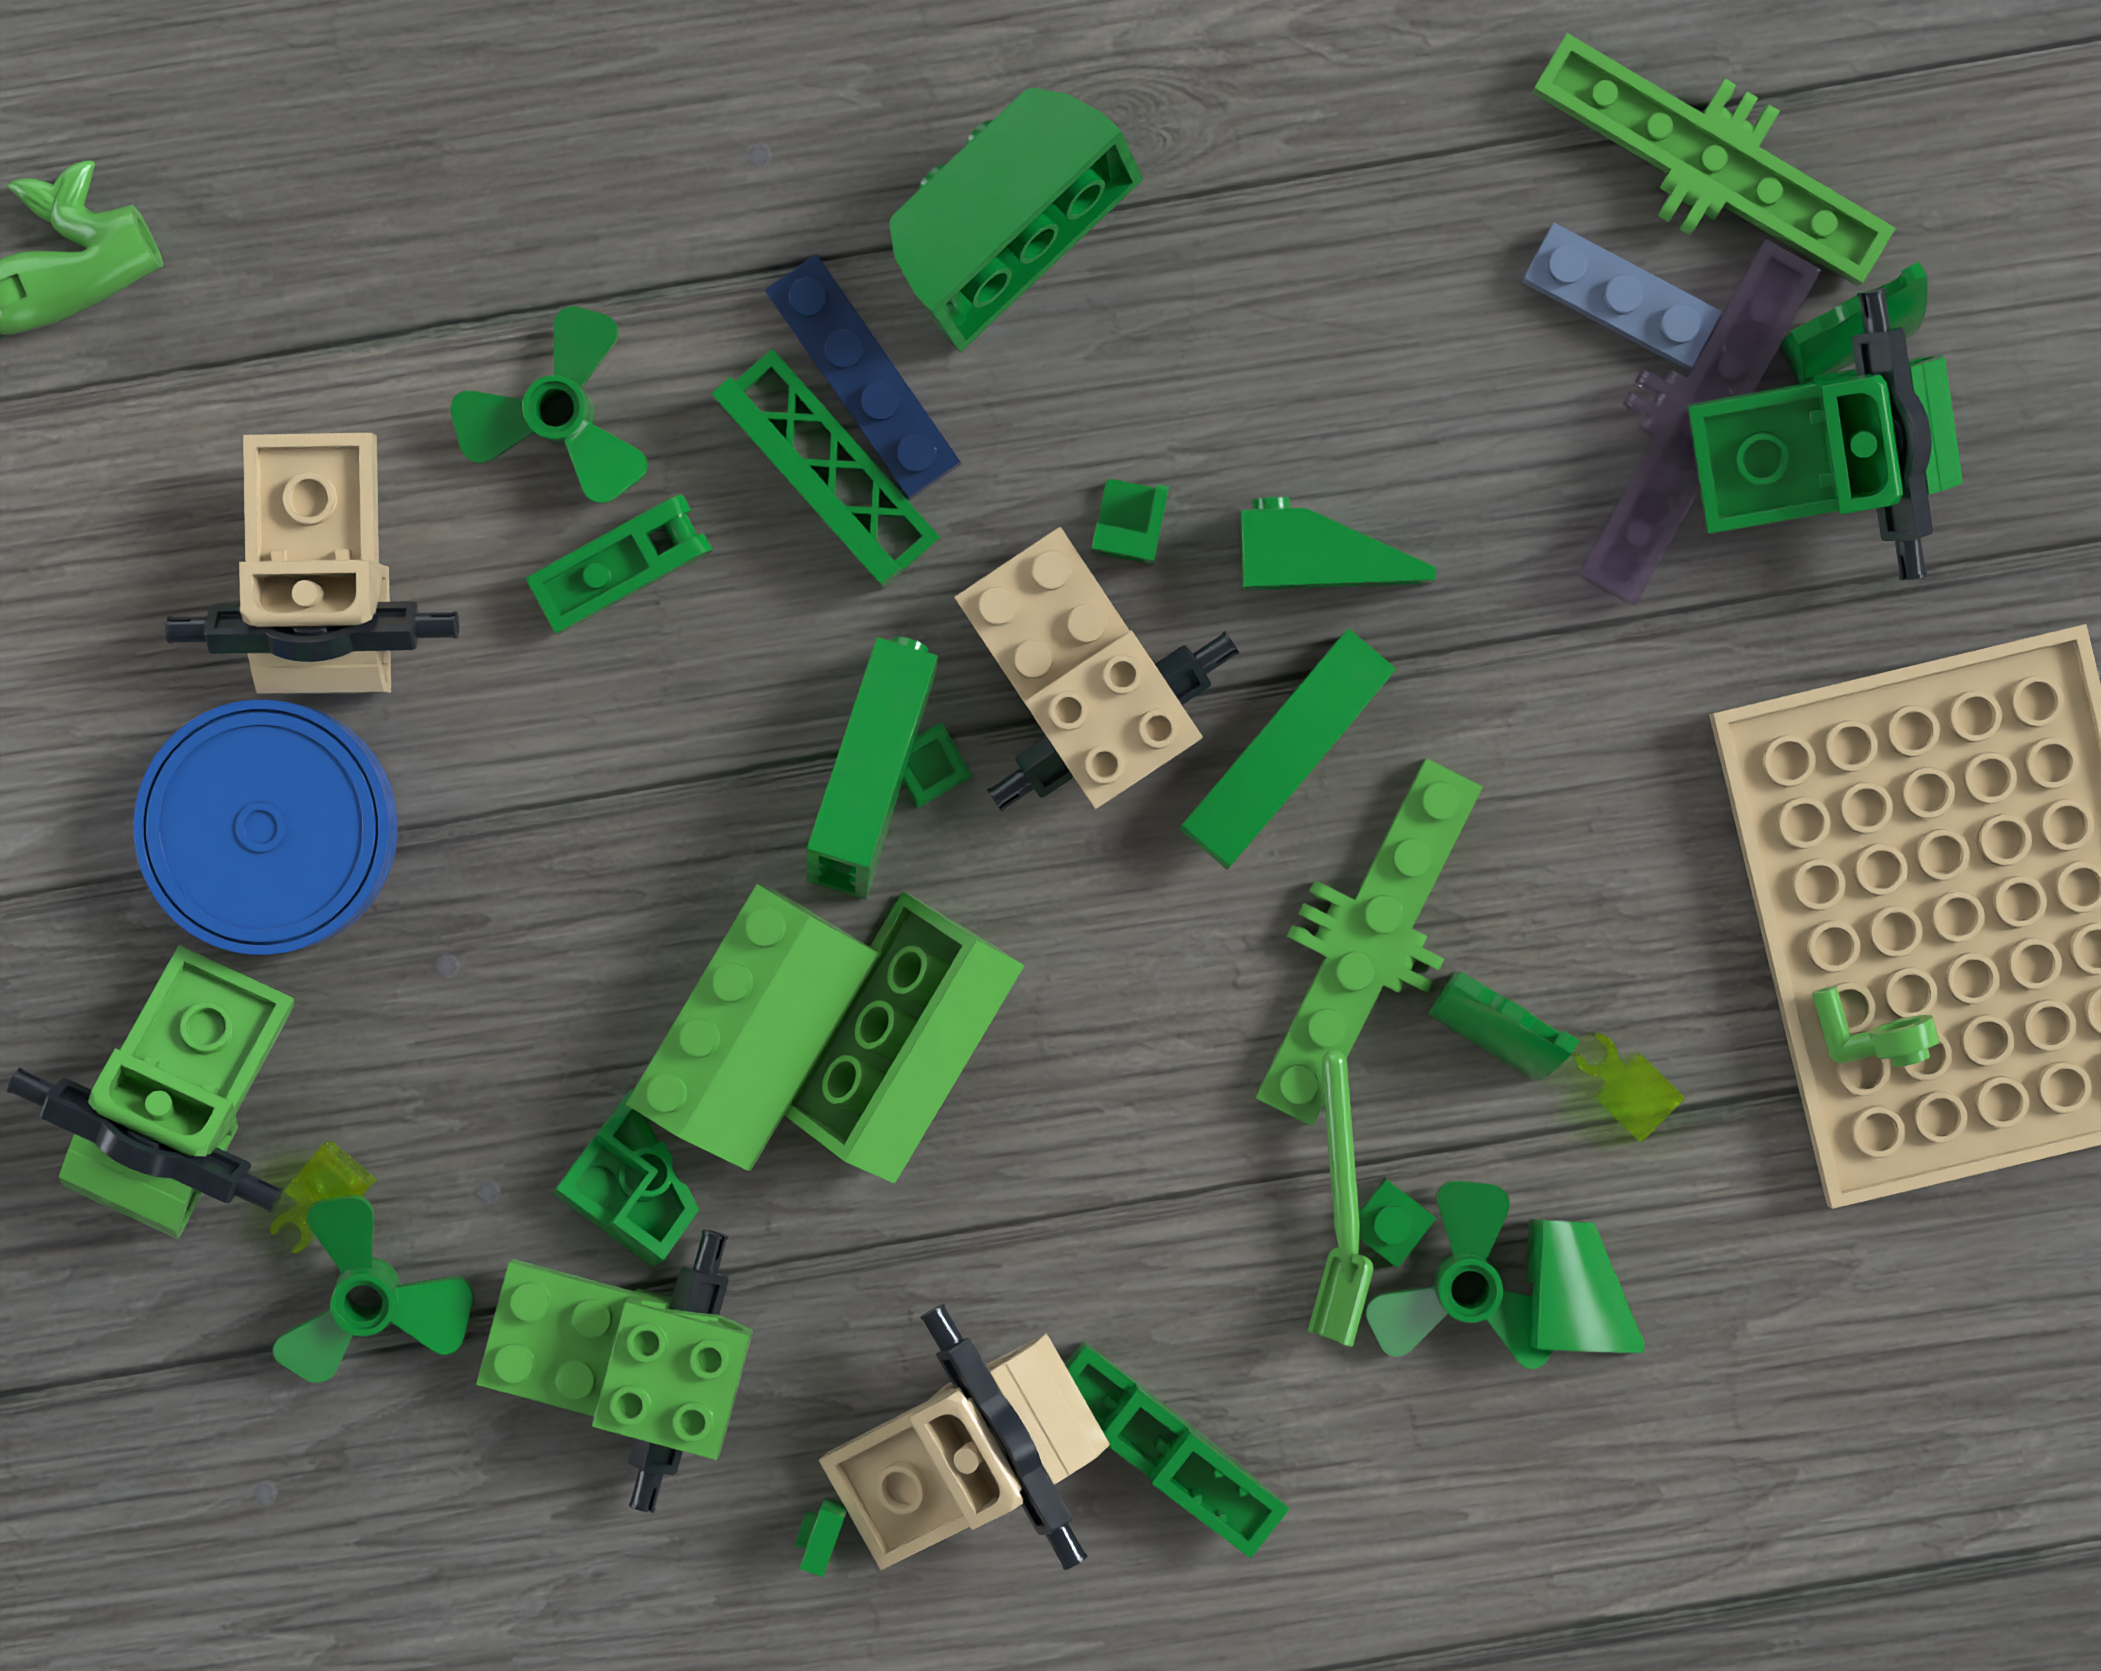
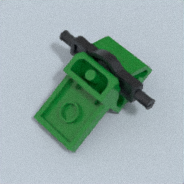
M1886 288L1871 289L1857 293L1860 300L1864 332L1852 336L1856 369L1812 376V382L1687 405L1708 534L1836 511L1841 515L1877 508L1882 540L1895 541L1900 575L1899 580H1915L1927 576L1921 538L1933 533L1928 495L1963 484L1945 356L1934 354L1908 359L1903 328H1890Z

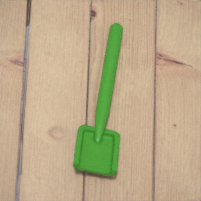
M1331 1050L1325 1053L1322 1058V1075L1334 1227L1339 1248H1333L1328 1255L1308 1332L1353 1347L1373 1274V1264L1370 1259L1358 1254L1360 1221L1347 1059L1342 1052Z

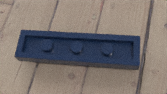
M817 254L765 289L771 301L910 500L961 465L959 458Z

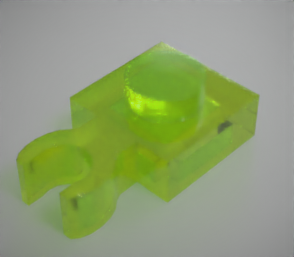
M1594 1032L1592 1036L1604 1047L1603 1059L1597 1064H1588L1577 1052L1572 1054V1059L1582 1071L1590 1075L1599 1076L1605 1082L1592 1097L1638 1142L1642 1143L1685 1097L1641 1053L1636 1052L1624 1064L1618 1057V1050L1613 1041L1602 1033Z
M329 1139L319 1147L284 1190L298 1204L287 1209L273 1221L270 1233L275 1235L287 1222L296 1224L302 1233L301 1240L291 1251L294 1254L299 1253L316 1239L307 1223V1213L314 1202L346 1195H360L364 1197L378 1180Z

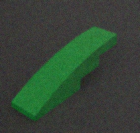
M1348 628L1179 827V830L1228 870L1395 672L1396 668Z
M1083 1341L1065 1363V1366L1110 1444L1108 1447L1147 1475L1151 1484L1251 1559L1290 1510L1289 1506L1195 1427L1091 1345Z

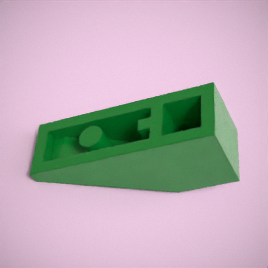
M1289 497L1252 499L1251 510H1241L1239 513L1241 591L1431 584L1436 580L1435 566L1310 509L1291 508Z

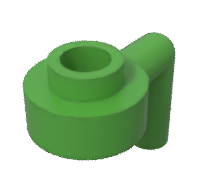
M1829 986L1812 992L1829 1056L1837 1063H1847L1876 1056L1879 1059L1890 1058L1893 1067L1908 1066L1930 1058L1928 1048L1940 1042L1932 1015L1906 1017L1879 1025L1868 1032L1850 1035L1837 986Z

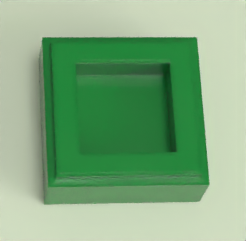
M942 722L916 736L910 760L902 780L918 808L973 777Z

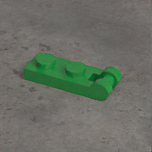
M683 494L662 502L525 578L555 634L560 635L680 568L702 559L713 551L704 533L697 534L687 515L692 510ZM662 528H666L675 547L659 555L649 535Z

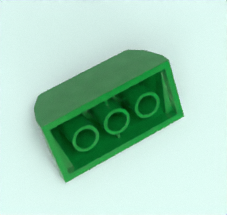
M1031 87L1023 91L994 120H987L978 125L969 135L966 146L947 164H941L933 168L922 180L919 191L893 214L889 221L894 257L913 292L943 336L961 353L1144 179L1121 130L1105 114L1069 94Z

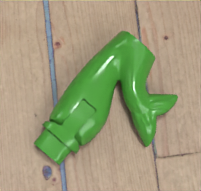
M82 161L69 166L59 175L54 184L35 178H21L8 183V189L38 217L50 222L53 228L63 237L87 249L80 252L26 251L0 259V340L5 335L26 332L71 317L102 302L163 267V260L144 218L135 206L127 205L101 212H92L86 208L85 201L95 166L93 161Z

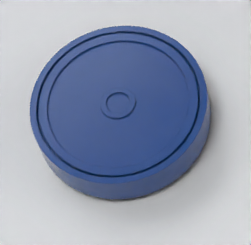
M246 700L222 705L202 713L177 730L154 756L143 777L135 803L133 819L135 850L141 872L147 886L164 911L178 925L202 941L221 949L252 955H271L312 947L333 938L356 922L371 906L384 886L393 864L398 838V816L392 787L385 770L369 746L352 729L327 713L312 707L275 700Z

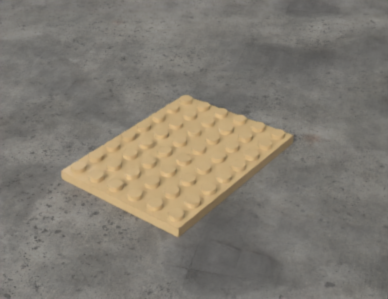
M2078 625L1709 714L1827 1206L1831 1209L2101 1145V683L2087 625ZM1829 986H1837L1850 1035L1868 1032L1879 1025L1906 1017L1932 1015L1940 1042L1928 1048L1930 1058L1908 1066L1893 1067L1890 1058L1879 1059L1876 1056L1847 1063H1837L1829 1056L1812 992Z

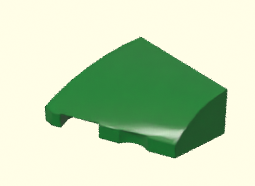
M1920 261L1901 270V274L1895 280L1878 287L1879 289L1886 288L1890 328H1903L1905 338L1914 335L1919 330L1926 313L1928 283L1927 275ZM1858 294L1828 312L1793 329L1779 344L1799 384L1812 382V376L1838 372L1855 363L1852 336L1864 332Z
M1453 972L1427 1013L1433 1019L1533 1081L1544 1079L1554 1072L1572 1055L1580 1040L1563 1030L1560 1033L1539 1020L1524 1007L1498 994L1463 972Z
M631 1089L594 1135L552 1194L653 1268L666 1258L700 1209L688 1186L678 1180L672 1168L673 1158L664 1141L659 1142L644 1115L626 1105L633 1093Z
M1529 1218L1526 1282L1533 1283L1530 1347L1542 1350L1644 1353L1643 1337L1595 1223Z

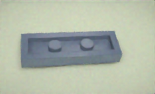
M1556 223L1551 225L1521 283L1687 371L1694 366L1722 313L1719 309Z

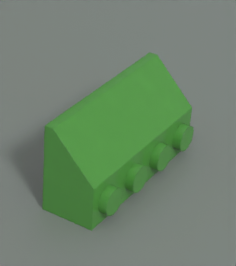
M756 884L626 1105L675 1136L747 1171H751L880 953L776 889Z
M904 891L870 945V948L879 952L880 955L784 1114L844 1162L893 1184L896 1183L1025 966L987 940Z

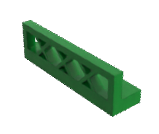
M773 348L736 381L729 377L711 393L884 589L941 539ZM774 369L789 386L788 413L760 411L745 393L768 372ZM797 396L813 414L796 413ZM770 421L787 422L786 439ZM795 422L819 423L825 426L831 433L830 460L803 459L794 449ZM839 443L856 462L838 461ZM812 468L829 469L828 486ZM837 469L865 471L873 480L872 507L845 506L836 496ZM880 490L897 509L879 508ZM854 515L871 516L870 533ZM879 516L904 517L922 537L894 561L877 542Z

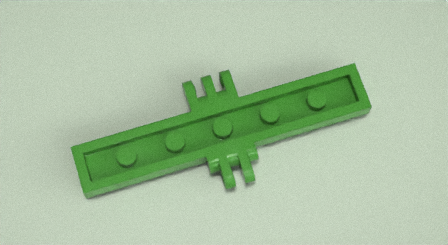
M1568 33L1565 35L1531 93L1667 173L1659 188L1669 193V196L1657 215L1659 218L1669 222L1680 203L1684 202L1691 209L1679 230L1690 236L1703 215L1715 220L1724 207L1858 287L1864 283L1896 228L1759 147L1780 110L1768 104L1758 116L1756 125H1753L1745 119L1758 97L1746 91L1734 112H1731L1723 106L1733 95L1736 84L1725 78L1704 113H1701Z
M1425 758L1354 899L1316 880L1314 881L1309 891L1318 899L1331 902L1327 913H1324L1303 903L1298 914L1319 924L1320 927L1316 935L1313 936L1308 930L1292 925L1287 937L1325 957L1255 1095L1256 1099L1313 1127L1325 1103L1322 1058L1328 1051L1338 1050L1347 1059L1383 985L1400 993L1404 983L1407 982L1427 993L1429 992L1433 981L1411 971L1417 959L1440 970L1445 959L1422 948L1428 936L1412 928L1483 786Z

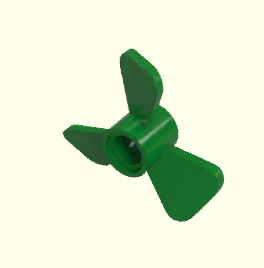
M578 306L565 307L557 314L554 321V375L544 376L533 382L527 389L523 399L472 390H464L457 393L451 401L450 412L459 446L464 456L474 463L486 464L536 433L552 444L567 447L581 488L586 497L593 502L600 504L613 502L641 481L648 472L649 465L646 456L637 448L593 424L595 418L594 405L589 395L582 389L615 346L619 338L617 323L610 316ZM557 395L571 396L574 403V412L571 419L562 426H548L544 419V408L547 402Z
M1464 1180L1444 1182L1437 1190L1436 1202L1452 1254L1445 1257L1437 1266L1433 1276V1286L1381 1293L1373 1296L1368 1301L1365 1315L1380 1347L1390 1356H1404L1449 1313L1453 1318L1467 1323H1476L1486 1319L1514 1358L1524 1368L1538 1369L1548 1361L1553 1350L1530 1347L1532 1295L1503 1289L1499 1274L1487 1261L1509 1213L1510 1199L1508 1194L1501 1187L1492 1183ZM1466 1271H1475L1482 1274L1484 1287L1478 1298L1470 1302H1460L1452 1297V1283L1459 1274Z
M346 1195L318 1200L310 1206L307 1213V1223L311 1231L341 1272L331 1297L330 1309L281 1334L275 1341L273 1355L280 1364L309 1382H324L334 1375L353 1335L370 1336L382 1331L390 1322L440 1355H448L455 1352L461 1346L465 1336L474 1298L471 1284L460 1276L400 1284L399 1277L394 1268L386 1261L373 1257L374 1209L371 1203L360 1195ZM360 1285L371 1286L380 1293L382 1302L372 1307H363L352 1300L349 1291Z

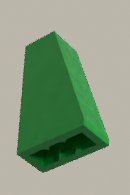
M879 637L876 638L807 846L806 882L867 900L902 787L904 773L910 760L912 747L918 734L936 676L938 655L928 653V648L916 640L906 637H893L892 641Z

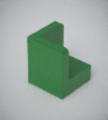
M1116 479L1107 480L1098 522L1096 523L1091 553L1153 565L1169 486L1157 484L1155 488Z

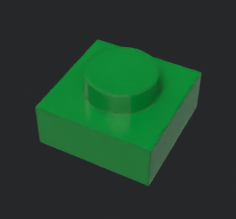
M1384 1177L1359 1209V1239L1398 1268L1437 1218Z
M825 1497L819 1514L806 1511L794 1547L805 1550L800 1570L824 1577L847 1512L842 1502Z

